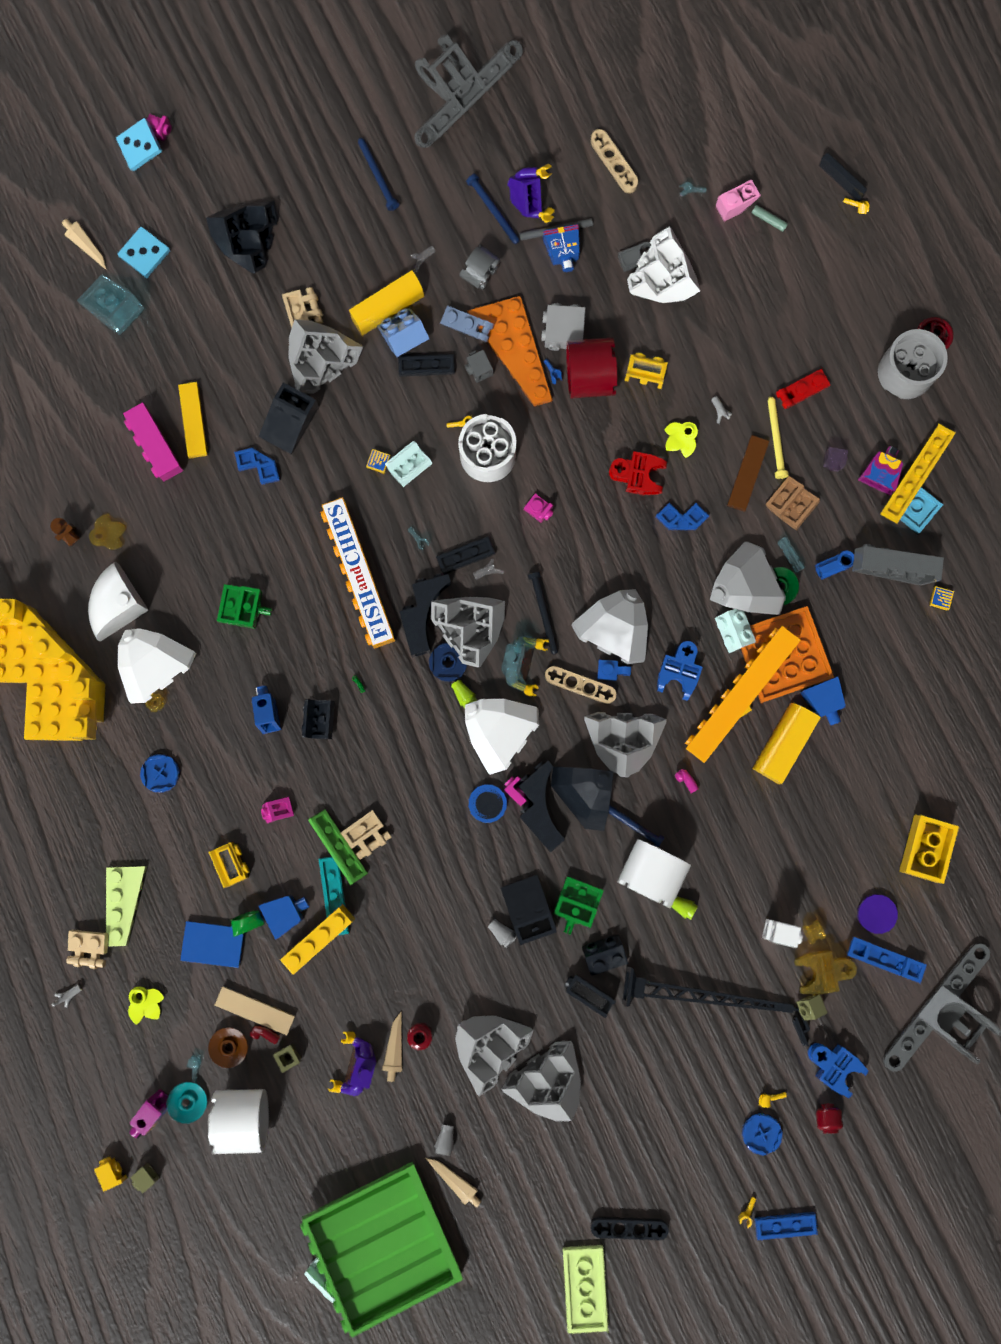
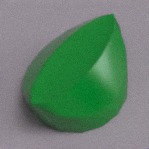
M258 910L247 912L231 919L233 937L265 925Z

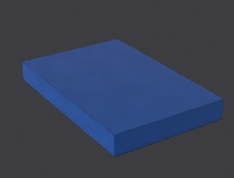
M186 921L180 961L239 968L244 933L233 937L232 926Z

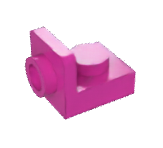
M149 114L147 120L155 137L164 141L171 132V124L168 117L163 115L161 119Z
M534 494L524 507V510L540 523L544 519L547 521L554 513L552 511L553 504H548L537 494Z
M512 776L504 784L507 787L504 791L521 807L526 802L524 799L526 794L520 788L516 790L513 788L521 778L519 776L516 778Z
M289 797L270 801L262 805L261 814L263 819H266L267 824L294 816Z

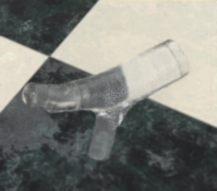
M433 246L419 254L411 255V258L418 259L414 269L415 272H418L419 266L427 257L435 253Z
M491 559L486 567L474 572L473 575L477 580L488 574H504V571L494 569V559Z

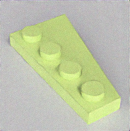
M147 866L106 868V933H108V947L127 946L129 943L134 922L133 918L135 910H137L138 897L142 889V881Z

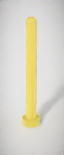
M770 397L768 399V407L777 465L775 478L783 479L787 478L789 474L784 466L776 402L774 397Z

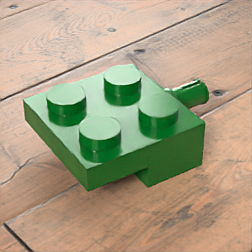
M224 584L217 622L255 629L259 615L271 616L272 608L261 606L263 592L260 589Z
M566 877L553 913L567 921L564 933L568 931V934L571 935L575 924L591 928L604 890Z

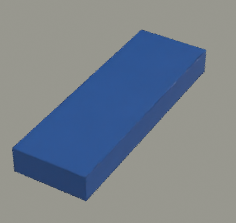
M814 1212L754 1218L757 1240L818 1235Z

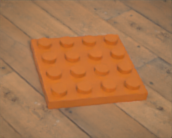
M808 606L750 625L756 642L741 648L746 665L751 658L756 660L759 656V653H757L758 649L763 643L767 645L770 642L771 638L769 635L775 628L780 629L783 626L801 640L758 694L760 703L834 678Z

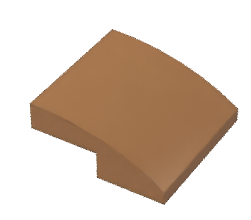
M788 476L765 505L781 520L797 530L820 503V499L805 490L804 485Z

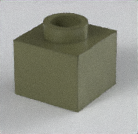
M820 994L809 995L797 1001L799 1012L804 1020H816L827 1014Z
M293 1043L273 1055L282 1073L302 1061ZM287 1053L291 1054V1060L286 1059Z
M146 1163L130 1177L134 1188L142 1193L160 1179L149 1163Z

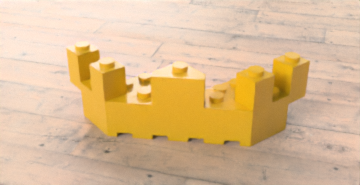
M0 599V683H27L24 740H96L97 722H104L105 683L98 678L93 670L33 607L16 599Z

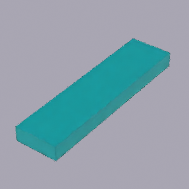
M332 857L318 859L327 917L342 904L346 907L341 871ZM349 926L339 935L349 934Z

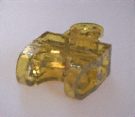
M830 950L813 952L794 959L795 966L805 965V967H810L813 971L811 981L799 987L800 993L826 994L840 991L838 981L851 979L857 972V967L853 961L847 958L833 959V954ZM844 964L848 966L845 972L841 971V968H844Z

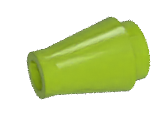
M457 680L451 685L460 706L465 708L466 704L477 701L476 694L463 684L461 680Z
M677 896L672 905V908L685 919H692L698 905L694 904V901Z

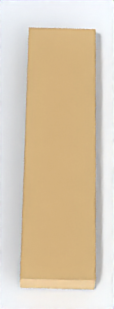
M225 986L222 987L215 1003L217 1007L285 1035H288L295 1015Z

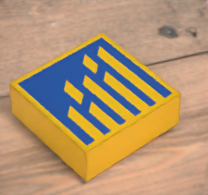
M372 449L366 467L385 474L387 468L385 463L390 460L391 456Z
M937 586L933 587L929 606L949 610L954 591Z

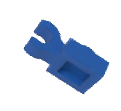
M599 660L597 680L617 681V675H631V667H618V661Z

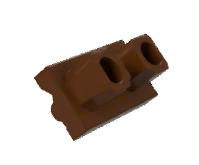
M63 518L52 520L50 527L55 534H58L55 536L58 541L64 540L69 546H72L80 539L73 531L76 529L73 524H67Z

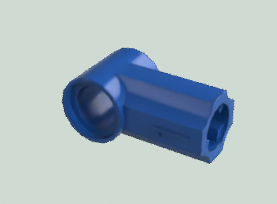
M843 551L839 555L816 564L815 568L818 577L823 580L841 571L848 570L853 566L854 554L851 551ZM841 557L848 559V565H844L841 562Z

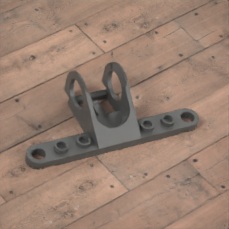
M443 35L438 39V44L444 52L431 65H429L425 58H418L415 61L416 70L421 78L446 101L415 133V142L419 147L426 148L431 146L520 59L523 48L519 42H507L477 72L456 42L453 43L448 35ZM512 45H514L517 50L515 56H512L511 53H509V50ZM453 50L457 54L459 61L450 54ZM446 57L453 62L452 64L447 59L443 63L452 77L447 84L435 69ZM422 67L432 74L436 83L429 79ZM423 132L428 135L426 143H423L420 138Z
M975 943L961 957L895 1040L891 1048L884 1054L883 1063L886 1068L891 1071L901 1070L932 1030L973 1063L979 1064L981 1062L969 1049L986 1028L998 1036H1001V1030L987 1017L960 999L959 996L989 960L990 951L986 945ZM977 948L983 950L984 956L981 959H977L974 955ZM967 1012L980 1025L963 1046L948 1033L953 1027H956L967 1037L972 1033L971 1030L959 1021L962 1015ZM893 1055H896L899 1059V1063L896 1066L889 1064V1058Z

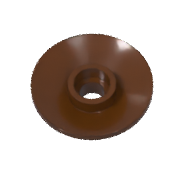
M228 1027L218 1030L213 1034L208 1044V1053L211 1060L222 1068H233L239 1065L245 1059L248 1052L246 1037L235 1028ZM227 1043L232 1044V1050L226 1048Z

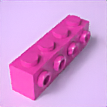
M143 402L123 413L126 418L124 420L126 427L129 431L133 430L135 434L133 439L138 447L142 446L144 450L142 455L147 463L151 462L153 466L151 471L156 478L159 477L165 482L183 471L150 411Z

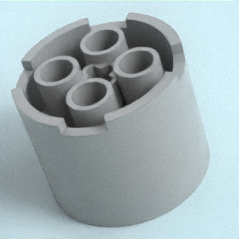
M913 329L902 333L885 352L878 365V378L885 390L887 389L901 399H913L922 395L942 375L946 368L947 351L945 345L939 337L927 330Z

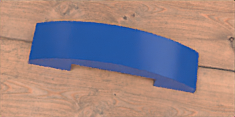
M856 937L852 938L847 952V956L921 983L927 966L924 963Z

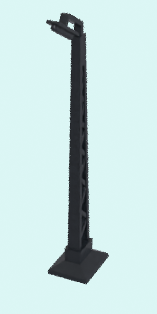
M626 966L622 1004L625 1006H630L633 998L644 999V997L788 1013H793V1011L799 1012V1008H795L792 1004L647 981L645 978L636 977L634 969ZM645 984L657 986L650 994L644 993ZM664 987L669 996L656 995V993ZM669 988L681 989V991L673 996ZM687 991L692 996V998L680 997ZM693 992H699L704 994L700 998H697ZM710 995L714 1001L704 999ZM715 995L723 996L724 998L718 1001ZM730 998L733 1003H728L725 1001ZM735 999H742V1001L737 1003ZM800 1014L806 1028L802 1030L798 1018L794 1016L792 1022L801 1044L809 1047L804 1035L805 1032L810 1031L807 1020H804Z

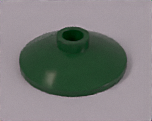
M773 568L778 585L781 582L785 584L783 592L786 597L783 605L792 602L798 595L799 580L796 574L788 568Z

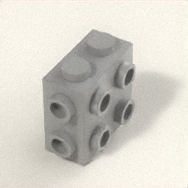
M559 303L548 305L547 312L543 311V323H546V330L542 329L541 341H545V348L554 351L566 349L567 341L583 340L585 307L580 305L563 306Z

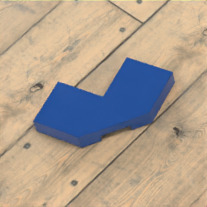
M254 448L234 452L239 471L257 467L262 485L280 481L276 462Z
M668 503L656 515V518L668 530H696L709 517L697 503L684 515Z

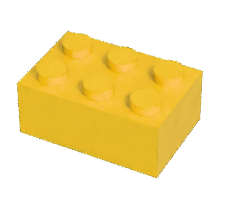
M914 815L899 872L944 884L959 826L922 815Z

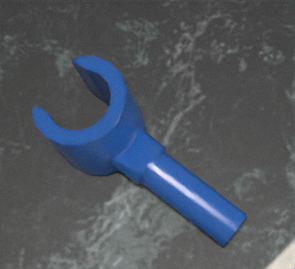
M546 359L544 363L550 370L552 383L556 384V378H560L563 381L561 370L554 369Z

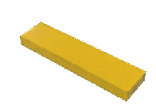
M198 383L180 384L178 388L188 457L208 456Z

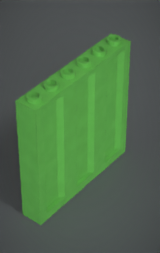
M413 1161L302 1216L301 1230L304 1236H309L311 1241L308 1243L312 1255H317L319 1260L316 1263L320 1274H325L327 1279L324 1282L329 1294L333 1293L335 1298L332 1301L337 1313L341 1312L343 1317L341 1321L345 1333L349 1332L351 1338L463 1280Z

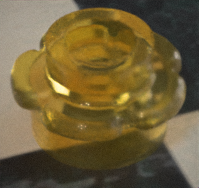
M153 693L151 695L152 698L145 702V705L151 712H157L164 707V698L160 694L156 695Z

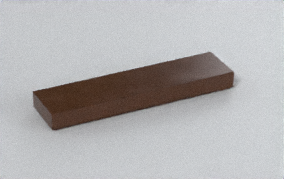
M751 435L727 506L743 512L746 511L769 444L768 440Z

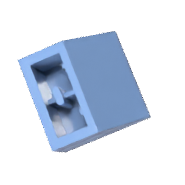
M410 308L400 310L394 317L386 318L381 324L377 325L391 351L397 357L429 339L421 320Z

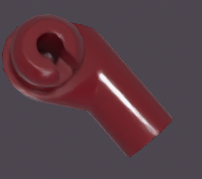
M259 1025L254 1026L250 1032V1036L253 1039L257 1040L262 1036L274 1045L280 1039L278 1034L269 1028Z

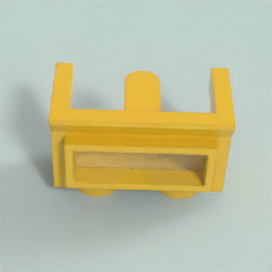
M635 353V355L630 356L625 381H629V377L640 379V383L644 385L648 381L658 383V389H661L667 363L659 357L649 359L642 353Z
M230 842L209 851L223 888L249 878V869L247 864L243 863L240 858L242 852L238 844L235 845L234 842Z

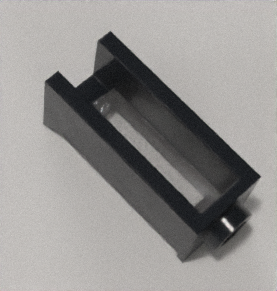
M577 974L574 977L570 975L564 985L567 987L566 993L604 1018L608 1016L607 1013L612 1005L616 1003V999L610 997Z

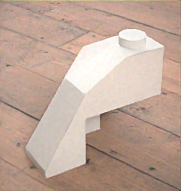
M670 227L653 236L648 252L642 254L637 262V270L634 274L631 273L627 279L631 294L661 303L684 301L700 292L698 280L691 263Z
M144 629L125 630L118 644V670L129 702L144 703L150 700L152 693L157 689L163 690L173 682L172 678L180 672L185 673L190 669L196 653L160 633Z
M480 699L465 705V723L471 743L490 775L506 770L510 766V760L516 752L519 753L526 744L527 740L525 739L531 731L537 729L539 726V709L537 707L507 699Z

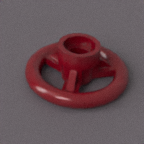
M931 317L919 324L917 329H924L926 325L930 324L931 329L929 332L933 334L936 332L938 334L937 337L945 343V348L948 349L953 341V330L947 321L942 318Z

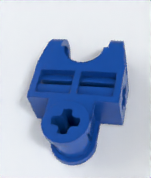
M685 641L681 643L674 657L664 656L658 675V692L662 693L669 681L677 680L681 683L682 691L684 692L682 700L688 701L698 683L703 668L694 664L697 647L693 642ZM686 647H688L689 652H691V654H688L687 656H685V652L682 651Z
M814 1043L808 1049L809 1059L820 1067L815 1076L832 1090L845 1097L850 1098L853 1095L845 1083L846 1076L850 1072H858L859 1074L861 1072L866 1076L869 1072L857 1057L839 1044H837L833 1051L820 1043ZM818 1052L823 1054L821 1058L817 1055Z

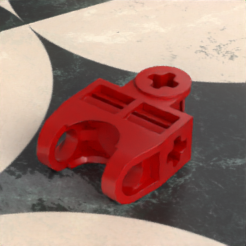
M633 451L631 460L618 458L612 462L609 476L614 481L627 483L625 492L640 495H658L662 493L663 487L656 485V482L650 479L649 472L657 471V469H666L667 462L651 454ZM617 467H621V473H618Z

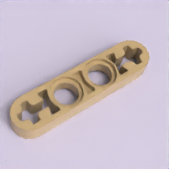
M595 130L591 136L592 147L621 189L626 193L634 192L638 185L637 176L607 133L603 130ZM596 137L599 139L603 138L602 143L599 140L596 141ZM607 150H611L614 152V156L608 158L604 153ZM616 165H622L624 167V171L616 172L614 167ZM627 180H628L629 182H632V181H633V185H632V186H631L630 184L626 185V181H627Z
M556 666L549 667L545 672V679L548 683L604 704H610L616 698L615 689L606 684ZM555 670L557 671L556 674L561 677L562 673H565L563 684L559 683L561 680L559 678L551 680V676L548 673H552ZM568 677L576 678V686L569 687L566 684V679ZM587 683H592L595 686V691L591 694L584 691V686ZM598 686L602 687L600 690L602 692L610 690L613 698L605 700V696L600 693L599 697H596Z

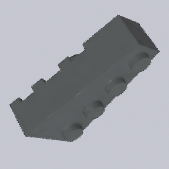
M864 544L863 547L855 549L852 571L921 586L941 581L944 558L896 551L890 548H876L874 545Z

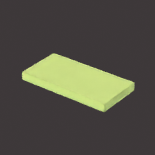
M603 1245L563 1247L568 1333L608 1331Z

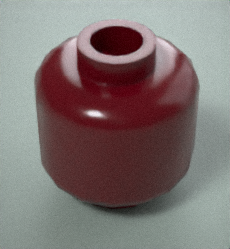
M423 1022L413 1024L407 1034L409 1045L416 1050L428 1048L433 1040L431 1027Z
M822 1104V1108L816 1110L817 1128L822 1130L823 1134L839 1133V1130L843 1128L841 1109L834 1108V1104Z

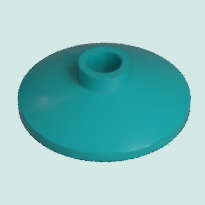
M181 1083L174 1087L168 1095L167 1111L176 1122L182 1124L193 1123L206 1110V1094L195 1083ZM184 1099L189 1100V1104L187 1106L182 1105V1101Z

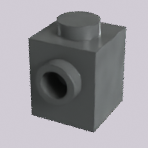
M484 350L473 351L466 357L467 364L465 368L469 376L473 375L476 383L493 376V368Z

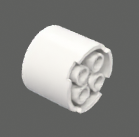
M487 414L476 416L464 425L458 444L461 464L468 475L481 482L498 481L508 475L516 460V436L511 425L503 418ZM484 444L491 445V448L484 447Z
M637 839L617 882L624 886L627 882L628 888L658 903H661L663 900L665 901L663 905L671 909L691 865Z
M216 1090L212 1096V1102H215V1105L212 1107L211 1114H209V1142L215 1148L212 1153H263L266 1148L269 1125L266 1090Z

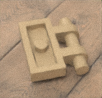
M312 287L306 289L307 295L302 296L300 290L282 294L291 328L295 319H314L316 323H323V314L317 303L318 297ZM309 303L312 310L306 312L304 304Z
M373 810L341 832L351 849L357 845L360 846L361 850L356 853L360 860L365 856H370L373 850L380 845H385L386 841L392 837L388 831L382 835L378 832L384 825ZM373 834L375 840L366 845L364 840Z
M70 930L68 934V951H75V956H68L67 964H73L74 967L89 966L92 969L104 968L106 960L100 959V954L108 953V933ZM84 952L91 953V958H84Z

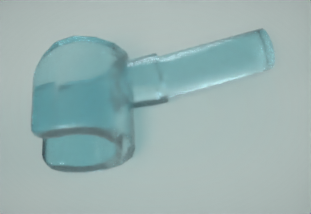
M690 182L679 186L685 189V191L679 193L681 196L691 192H706V188L693 187Z
M411 527L408 529L417 541L418 549L423 550L419 545L421 541L429 545L428 540L421 539Z
M193 1056L188 1060L187 1068L193 1069L192 1083L197 1084V1073L201 1060Z

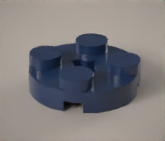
M448 643L439 645L429 657L430 670L436 678L444 682H452L461 678L467 669V665L462 664L458 658L460 655ZM447 657L454 661L450 668H446V665L443 664Z

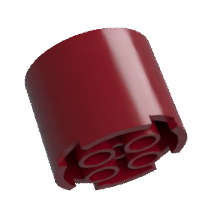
M613 338L567 341L566 361L570 399L616 395L614 386H617V362L615 351L612 348L615 347Z

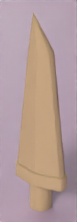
M65 219L62 222L67 229L65 236L106 269L104 257L82 229L81 225L77 221L72 224L68 219Z
M402 1011L392 1024L382 1071H388L387 1081L395 1082L396 1072H402Z
M426 1158L465 1205L468 1201L476 1208L480 1205L482 1201L475 1196L478 1191L475 1187L440 1161Z

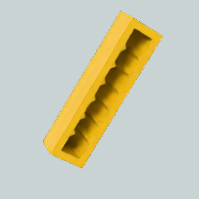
M411 270L349 310L351 319L363 336L381 324L384 319L393 317L400 310L409 307L423 298L424 292L419 280Z
M790 703L752 769L777 784H783L821 717L800 705Z

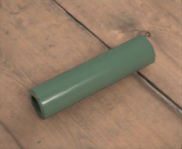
M758 205L752 211V214L782 232L788 225V223Z

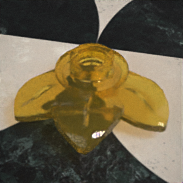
M109 514L102 515L95 521V529L90 532L89 540L95 546H105L110 550L118 549L123 546L119 537L124 533L126 525L121 522H111ZM101 534L102 538L98 539L95 536Z

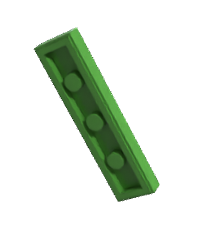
M326 809L308 820L350 885L368 874Z

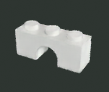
M766 919L762 938L773 943L797 948V945L802 941L803 933L800 932V927Z

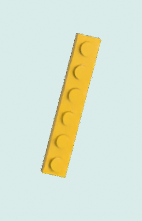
M941 424L937 426L880 515L898 524L956 434L955 432Z

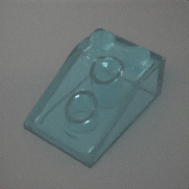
M101 275L77 300L79 304L118 335H121L145 309L132 293L104 275Z

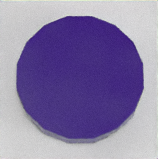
M873 894L862 900L857 909V917L860 925L867 931L874 934H883L895 926L898 919V911L890 898Z

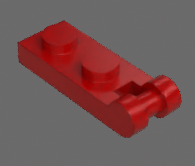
M822 369L786 388L780 389L775 394L778 399H781L783 402L782 406L786 410L828 388L831 384ZM790 393L793 398L789 399L787 394Z

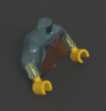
M520 636L516 638L513 644H507L501 671L506 677L507 684L515 689L524 691L526 696H536L533 693V689L539 688L537 685H526L534 647L538 650L547 651L548 649L543 648L544 642H549L546 639Z

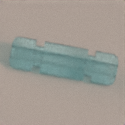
M784 537L778 541V545L781 549L783 548V553L789 563L793 564L792 568L796 573L800 572L805 568V565L799 560L800 557L794 547L790 546L791 542L789 539Z

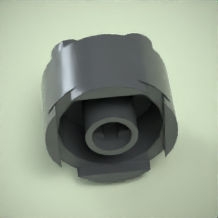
M479 244L465 263L467 269L461 270L460 277L477 289L484 290L489 282L490 274L494 275L499 268L500 259L497 255Z

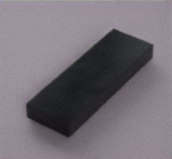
M826 153L822 157L819 166L856 201H861L867 192V188L829 153Z
M454 354L398 356L399 377L455 374Z
M487 536L436 556L441 572L447 574L496 554L490 538Z

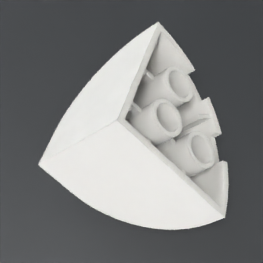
M117 562L108 566L98 577L89 598L88 614L90 625L96 639L101 642L149 611Z

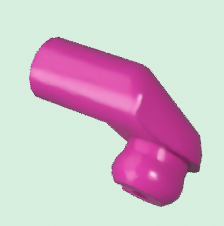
M681 769L675 774L677 781H684L690 793L699 789L694 778L687 770Z

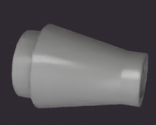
M496 919L488 926L501 946L504 945L507 948L517 938L514 934L515 931Z
M442 1124L434 1146L436 1148L435 1153L451 1156V1151H454V1126Z

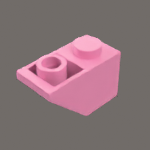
M750 180L720 195L716 208L723 220L726 221L742 213L760 197V194L753 181Z

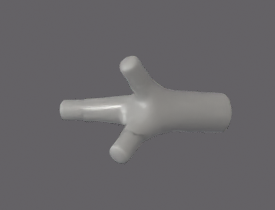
M718 396L712 398L711 401L717 410L718 416L716 423H720L722 415L730 419L732 413L724 408Z
M77 984L66 992L55 993V997L60 998L53 1002L52 1006L54 1007L65 1001L64 1007L67 1008L71 998L82 991L81 986Z

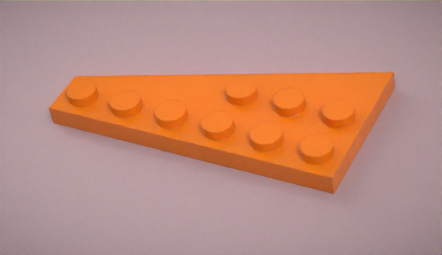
M521 296L468 310L467 314L494 324L493 329L488 334V343L510 371L512 377L520 385L532 405L535 407L552 402ZM482 326L479 327V331L481 332L483 329Z

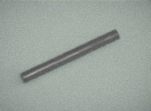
M586 219L519 233L522 241L541 237L545 230L578 224V229L593 226L592 219Z

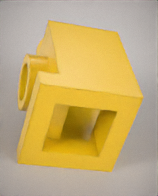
M110 1156L99 1161L100 1165L94 1169L103 1192L123 1183L127 1179L126 1175L122 1176L121 1174L122 1168L119 1162H116L115 1158L111 1159Z

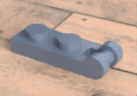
M450 306L446 307L440 322L444 326L484 342L488 341V334L494 327V324ZM480 326L483 327L481 333L478 332Z

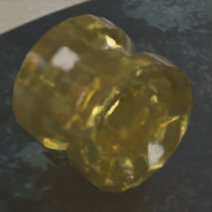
M818 920L813 921L812 925L802 926L803 932L811 945L818 939L823 940L826 938Z

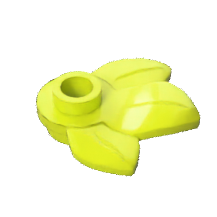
M673 422L664 429L670 435L666 441L667 451L681 449L685 458L694 452L696 448L695 438L698 434V428L694 423L685 422L680 424ZM691 428L692 433L690 435H686L685 429Z
M140 986L133 988L129 993L131 1004L128 1013L131 1020L138 1024L144 1016L150 1019H159L161 1010L158 1003L164 999L162 993L157 989L147 990ZM137 993L142 994L141 1000L137 999Z

